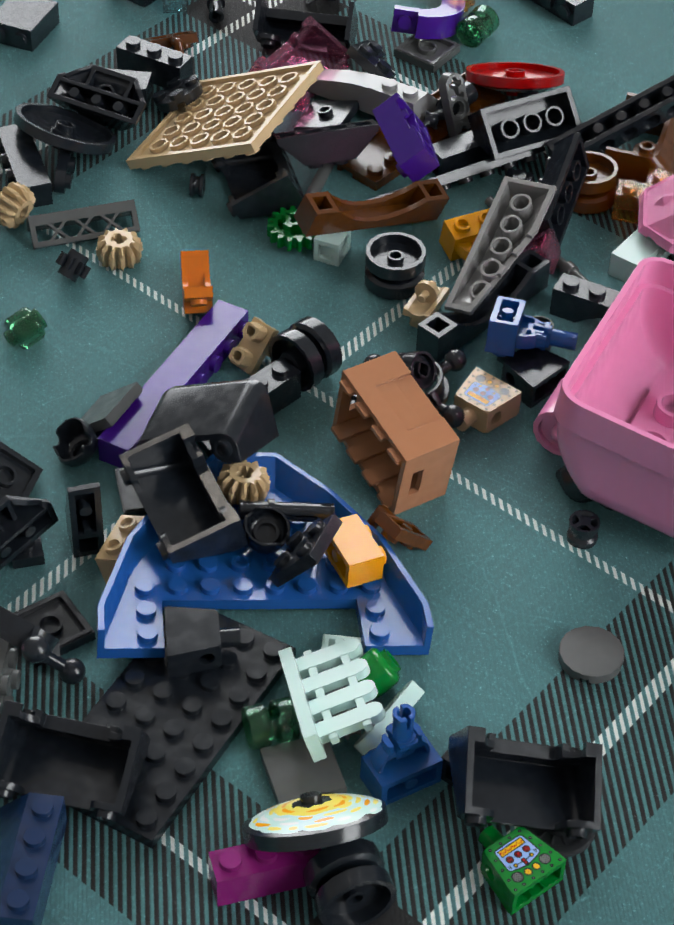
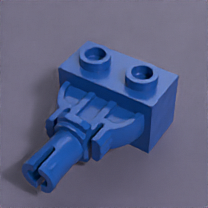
M503 296L497 297L489 320L485 345L486 352H491L499 357H513L516 348H540L545 351L549 346L575 351L578 333L553 329L551 322H541L537 318L525 315V300Z
M401 704L400 709L398 706L393 709V723L386 727L388 736L383 734L381 743L361 756V780L371 795L382 799L386 805L441 781L443 760L427 739L421 727L414 722L416 712L409 704Z

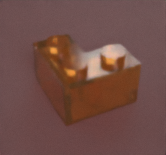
M649 168L646 183L631 179H619L611 219L638 224L639 196L643 190L674 175V172L665 169Z

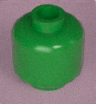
M371 648L360 657L367 661L370 674L358 682L372 680L378 690L375 698L381 697L399 682L400 676L398 672L401 670V667L387 649L384 648L381 651L377 648Z

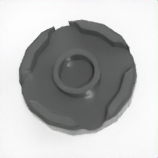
M582 626L574 628L564 635L559 644L558 661L562 669L571 678L578 681L581 678L588 680V683L599 684L608 682L619 674L624 662V648L620 640L611 632L600 627Z

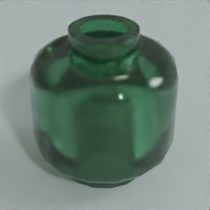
M22 307L5 319L4 325L7 331L3 335L12 347L18 345L20 348L27 350L45 337L47 324L35 308L30 310L27 307Z

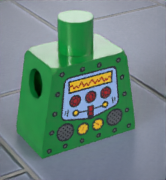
M491 825L485 828L479 835L478 841L486 848L482 852L481 873L510 915H513L563 880L566 859L526 828L517 827L503 836L495 826Z

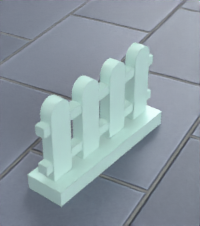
M343 637L335 640L336 644L312 652L311 649L303 652L304 656L297 659L291 647L278 651L302 736L314 762L327 758L323 744L330 741L332 745L340 742L339 738L361 729H365L366 732L373 730V725L385 718L386 713L380 702L375 701L366 704V702L373 700L378 694L375 683L372 680L358 682L370 674V668L365 659L358 658L352 660L359 657L363 652V647L358 638L346 640ZM350 684V686H347V687H345V688H342V689H340V690L334 691V692L329 693V694L326 695V693H328V692H331V691H333V690L339 689V688H341V687H344V686ZM356 706H357V708H355V709L349 710V711H347V712H344V713H342V714H339V715H336V716L332 717V715H335V714H337V713L343 712V711H345V710H348V709H350V708H353V707H356Z

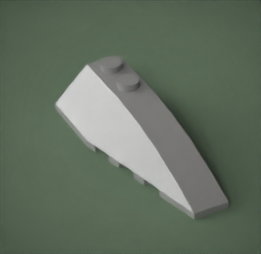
M324 69L317 77V81L307 90L330 100H358L359 110L374 115L373 109L397 92L422 122H424L426 115L425 111L430 110V112H434L438 101L428 92L397 82L395 79L352 70Z
M504 176L444 306L446 310L467 315L474 313L538 233L556 193V186Z

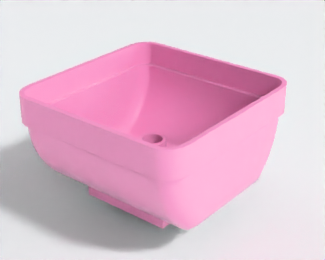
M660 257L644 258L638 263L569 371L555 388L533 422V432L537 441L545 449L553 454L562 456L567 471L584 496L674 538V261Z

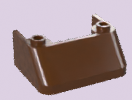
M628 92L626 100L637 94ZM674 117L645 132L660 136L657 144L651 141H642L634 146L633 151L606 146L605 154L612 157L618 164L619 171L616 186L643 192L644 189L674 175Z

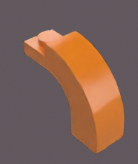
M180 251L184 314L207 313L213 307L209 251Z

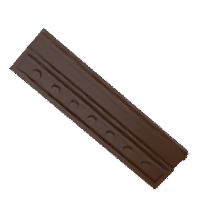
M465 72L460 74L464 82H469L465 79ZM472 83L478 91V99L469 106L470 113H474L494 103H505L506 96L504 94ZM439 89L431 93L436 99H441ZM439 120L438 129L436 130L427 127L432 144L449 138L445 120ZM380 127L379 131L357 159L349 160V163L344 165H337V170H347L352 173L353 179L374 191H377L401 175L396 168L398 163L394 159Z

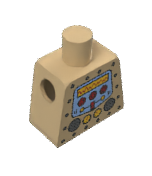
M476 367L454 396V405L460 406L465 414L464 422L457 429L466 431L472 426L482 433H489L519 414L522 391Z

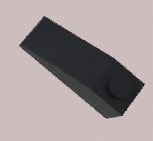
M97 482L68 487L66 490L65 512L67 532L73 556L78 558L98 554L104 544L100 484Z

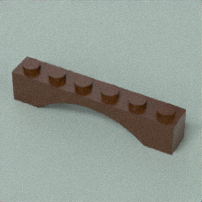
M438 179L415 181L392 194L366 201L342 200L333 196L328 191L308 193L304 195L294 214V218L305 237L437 220L450 198Z

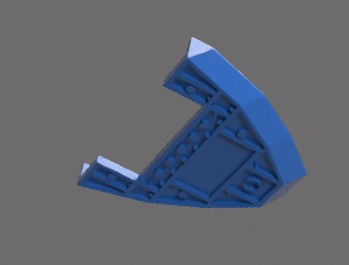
M255 452L246 459L250 463L258 461L259 467L267 468L271 483L265 501L267 499H275V502L334 503L335 515L338 518L358 514L333 490L278 453ZM214 454L206 459V463L216 481L223 464H231L218 460ZM233 505L232 508L234 507L238 514V505ZM146 514L127 536L98 602L97 658H165L163 610L167 606L215 610L356 609L363 654L371 648H377L381 651L385 648L392 655H429L434 625L429 603L384 536L359 514L358 516L364 525L369 526L372 537L377 545L383 547L387 560L383 567L382 579L351 588L345 586L325 553L317 565L279 587L274 585L269 580L275 569L273 563L278 556L287 550L288 546L286 544L280 550L269 554L258 553L249 546H246L234 552L172 564L170 559L165 561L162 559L155 544L160 539ZM289 521L290 537L299 530L302 533L306 531L312 522Z

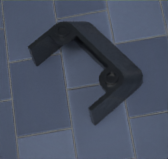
M257 0L252 30L257 42L261 43L263 48L274 49L275 46L332 52L334 56L345 57L347 50L351 45H354L359 21L355 2L349 3L348 16L268 8L266 0Z

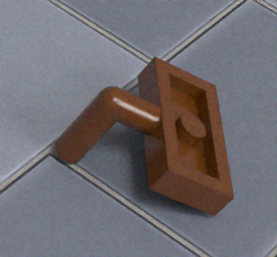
M192 30L144 38L146 41L157 43L167 48L174 47V50L181 51L182 53H184V49L192 47L191 43L198 42L197 32Z
M379 505L367 520L375 529L380 526L383 529L381 534L387 540L394 544H397L399 541L410 550L415 547L426 551L433 542L417 526L397 517L385 505Z

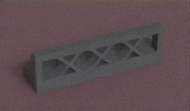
M134 199L28 216L26 220L33 250L98 239V236L104 235L105 230H108L110 226L123 230L124 228L114 222L117 217L131 215L133 226L126 227L128 232H140ZM104 220L108 223L102 232H95L87 226L90 222ZM77 224L81 227L77 236L69 237L61 231L63 226ZM51 229L55 232L50 240L38 242L36 231ZM84 230H86L87 232L90 233V234L81 235ZM58 234H59L61 237H63V238H60V239H55Z

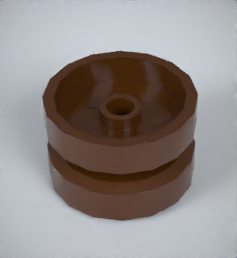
M586 151L590 167L573 212L597 214L607 211L616 201V183L618 181L619 169L617 162L612 157L600 152Z

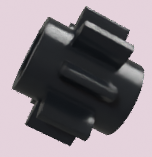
M72 248L68 254L61 251L56 260V263L61 265L58 273L74 282L77 281L79 276L86 279L91 270L86 265L89 258Z

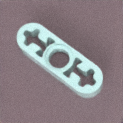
M413 680L408 682L384 708L385 718L381 722L374 724L373 730L365 731L356 741L354 747L362 755L376 748L381 743L382 735L386 734L388 736L386 727L393 723V709L396 706L400 709L401 704H409L413 707L425 691Z

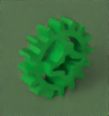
M294 205L290 207V210L282 207L280 208V213H272V218H268L267 236L270 237L271 243L277 242V248L285 246L287 251L296 248L298 252H301L302 247H306L308 250L312 249L315 236L305 237L294 218L297 210Z

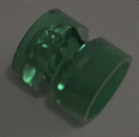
M479 5L458 22L456 26L458 39L467 47H478L499 27L498 15L490 6Z
M289 696L271 700L267 707L262 703L241 707L243 730L251 751L269 747L272 745L273 740L282 744L299 739V722L293 702Z

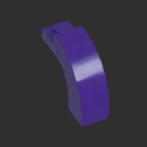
M441 0V5L432 9L395 5L391 31L415 34L416 39H443L451 37L461 29L465 0Z

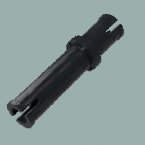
M267 499V501L239 500L238 516L241 520H244L245 515L250 513L256 506L274 507L282 511L288 521L314 522L318 518L324 520L330 515L335 514L334 503L275 502V499Z

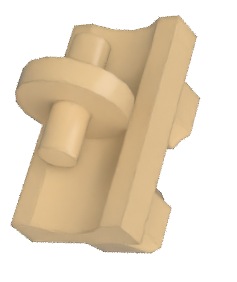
M421 280L415 287V293L403 307L402 315L410 317V326L417 328L420 322L439 311L449 295L450 288L437 287L436 282L433 280Z
M255 316L251 322L246 323L242 330L243 338L237 347L232 348L228 356L231 363L251 376L257 373L265 356L270 357L269 343L272 337L279 333L277 329Z

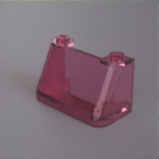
M309 16L302 22V27L298 33L294 32L289 40L267 59L263 55L254 62L249 72L321 61L324 69L348 70L351 66L348 64L351 57L346 54L348 49L313 17ZM306 91V94L298 100L291 112H296L297 110L302 112L315 94Z

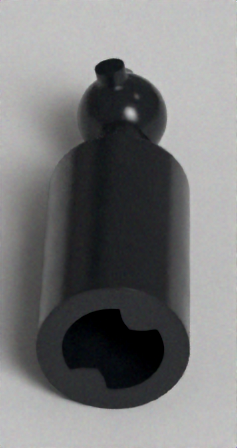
M464 82L470 106L477 101L478 91L472 83ZM441 99L437 101L434 112H430V110L425 111L426 115L423 124L426 127L433 128V130L438 129L439 120H445ZM458 101L453 105L454 115L458 114L460 109Z

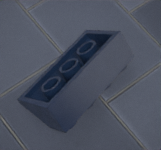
M29 792L0 807V925L42 924L67 825L65 796Z

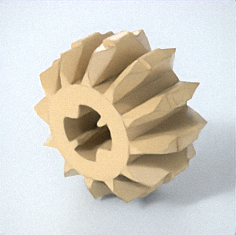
M11 182L7 187L4 186L0 192V224L9 229H16L20 224H23L34 209L33 205L36 198L34 193L24 184Z
M115 227L114 231L105 230L104 235L98 236L96 255L103 267H110L112 271L117 268L124 271V268H134V265L140 262L143 246L141 238L137 237L135 231L128 232L127 228L118 230Z
M247 460L239 463L223 464L221 472L217 477V483L231 506L238 505L239 500L265 501L270 490L271 481L269 480L270 476H268L266 467H259L258 461L250 463Z

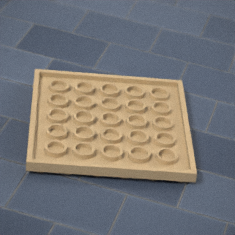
M321 61L199 80L203 93L186 106L185 102L177 105L178 110L167 114L126 160L130 170L138 168L146 170L160 165L167 167L175 163L189 164L197 160L206 162L219 157L228 159L235 155L245 154L250 156L257 153L264 141L271 137L274 129L283 122V118L294 109V105L317 81V77L324 70Z

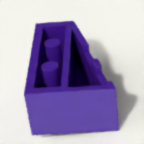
M397 92L372 110L392 151V155L398 163L396 168L402 177L406 178L408 176L414 183L440 166L427 127Z

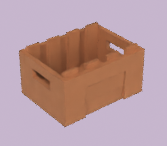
M393 351L343 370L341 381L339 382L340 388L331 431L339 442L344 443L347 448L346 453L355 465H359L362 470L361 475L368 485L375 488L377 498L381 504L397 515L445 495L460 439L445 418L441 417L412 377L411 371L398 353ZM356 394V403L350 405L351 396Z

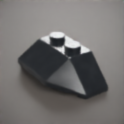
M94 64L68 73L57 74L47 94L49 99L63 108L90 117L107 127L119 131L136 127L147 106L137 78Z
M370 119L272 133V139L304 166L316 169L323 167L324 163L333 162L334 165H344L349 163V160L357 159L379 131V124Z
M5 495L0 499V570L59 521L52 504L47 499Z

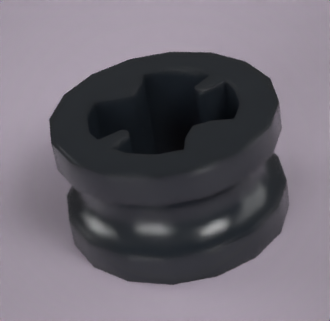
M191 173L189 184L190 197H194L195 194H198L199 197H204L205 174L196 176L195 173Z

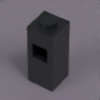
M471 130L433 144L440 166L432 172L439 176L490 159V157L475 142Z

